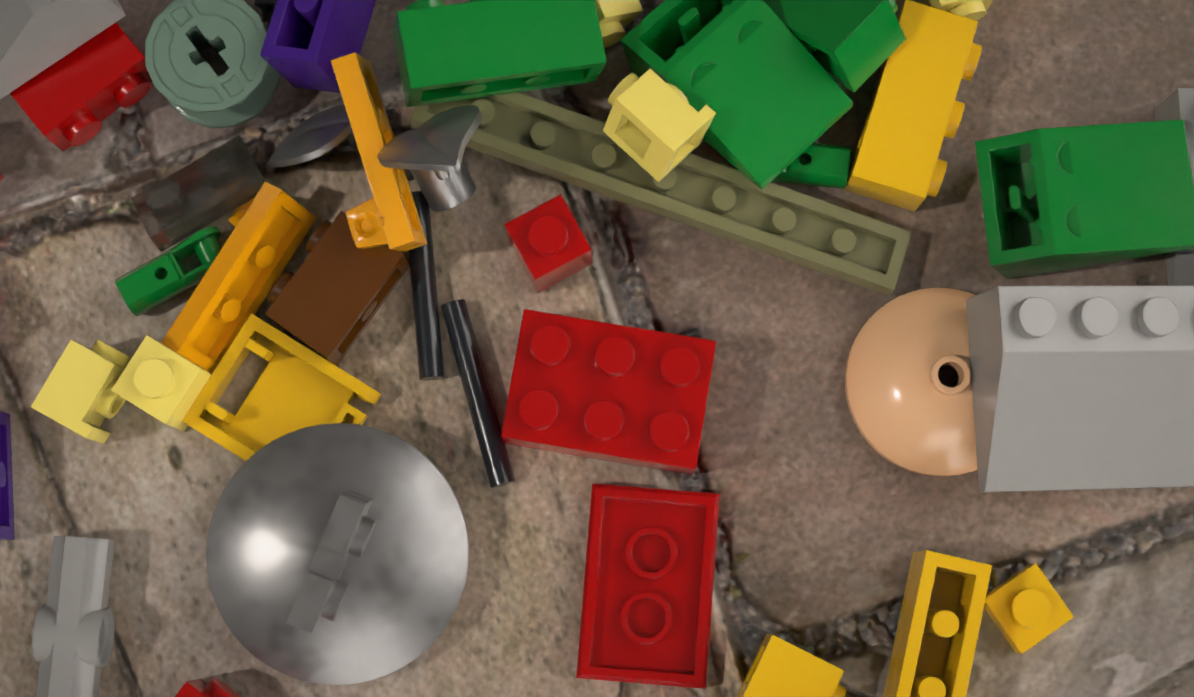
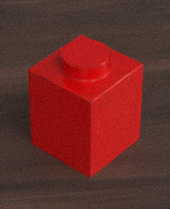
M561 194L504 224L508 240L537 293L592 265V249Z

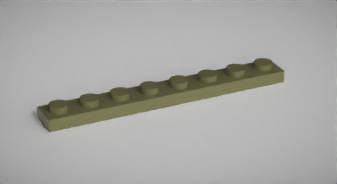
M520 92L415 106L410 118V127L416 129L440 112L459 106L476 105L482 113V120L466 146L468 148L886 296L895 290L912 233L772 182L761 190L739 170L691 153L658 182L603 132L604 122Z

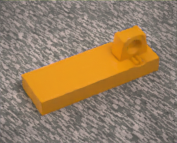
M356 52L331 60L373 198L346 211L348 225L356 247L368 249L388 245L391 250L405 252L427 245L405 170L384 167L377 158L381 149L394 139V135L371 62Z
M264 182L258 193L250 190L245 192L244 198L233 215H230L228 219L235 229L161 342V344L211 374L250 314H256L317 218L283 190L267 182Z

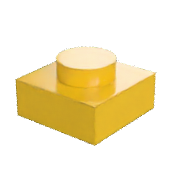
M1036 563L1028 564L986 594L984 609L1017 654H1023L1074 618V615Z

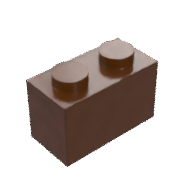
M342 210L333 222L325 220L313 232L306 245V251L310 254L295 274L292 271H287L276 282L268 296V302L272 305L265 313L277 325L336 366L342 361L410 267L405 255L400 251L389 249L388 245L368 249L357 248L348 225L346 213Z

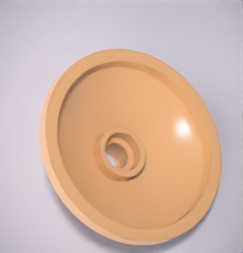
M927 288L901 295L885 304L867 320L857 334L849 351L845 370V392L854 423L861 435L877 453L907 471L933 477H948L978 470L966 300L976 296L972 293L950 288ZM949 365L958 372L959 381L956 387H946L940 382L938 371L941 366Z

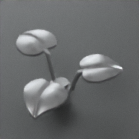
M345 105L323 110L295 127L277 146L269 162L266 164L269 174L271 175L276 167L295 165L317 158L341 143L348 134H353ZM476 105L459 106L440 112L428 119L422 126L404 132L392 139L381 149L377 158L384 167L404 169L408 181L415 179L434 212H441L456 207L466 201L476 191V185L462 159L470 138L482 120V113Z

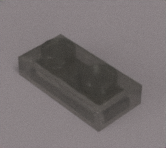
M238 135L172 175L154 183L151 187L131 199L150 239L163 252L255 198L267 180L241 136Z

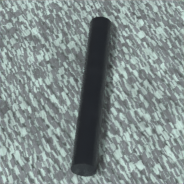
M414 191L411 193L427 240V245L408 250L419 380H438L445 378L430 207L422 191Z
M459 299L441 305L490 487L495 488L515 482L506 445L501 438V427L466 302L464 299Z

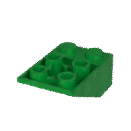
M664 0L621 39L631 73L636 74L640 78L651 69L666 83L679 88L686 96L689 104L698 112L706 104L716 112L703 140L761 190L853 107V101L764 0Z
M1183 119L1039 128L975 141L990 266L1007 279L1194 248V183Z

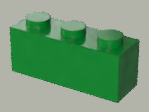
M418 0L407 5L406 10L397 11L393 29L406 107L595 82L607 63L595 0H470V2L445 5L443 0Z

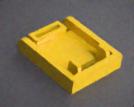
M251 313L182 422L244 461H247L258 450L273 440L305 427L333 423L363 425L368 416L349 404L350 401L357 394L361 400L376 405L382 394ZM250 351L269 361V364L236 415L218 405L217 402Z

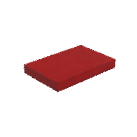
M592 483L576 678L706 689L720 494Z

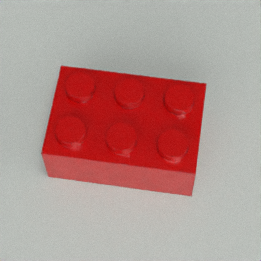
M524 309L501 438L505 444L693 475L697 467L717 341Z

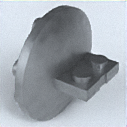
M348 423L320 424L290 432L273 440L252 455L233 475L216 504L210 522L206 550L207 573L212 595L224 622L237 640L257 659L274 670L302 681L324 685L357 684L375 680L403 668L418 658L441 635L451 620L465 587L469 565L468 531L460 502L452 486L433 461L418 448L396 435L370 426Z

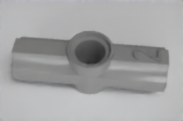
M54 536L47 603L40 607L32 633L33 657L36 662L40 663L36 697H99L101 667L106 666L110 659L115 633L113 611L108 608L115 540Z

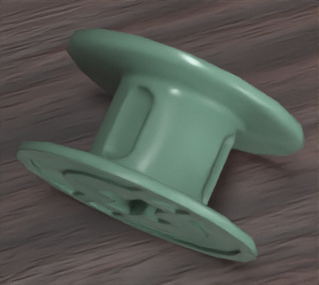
M243 0L172 1L154 19L145 41V66L155 88L168 99L169 104L186 120L207 128L235 127L255 118L273 100L281 79V75L260 56L267 30L260 15ZM211 45L217 55L225 61L229 69L223 75L217 76L212 67L202 58L200 52L204 47Z

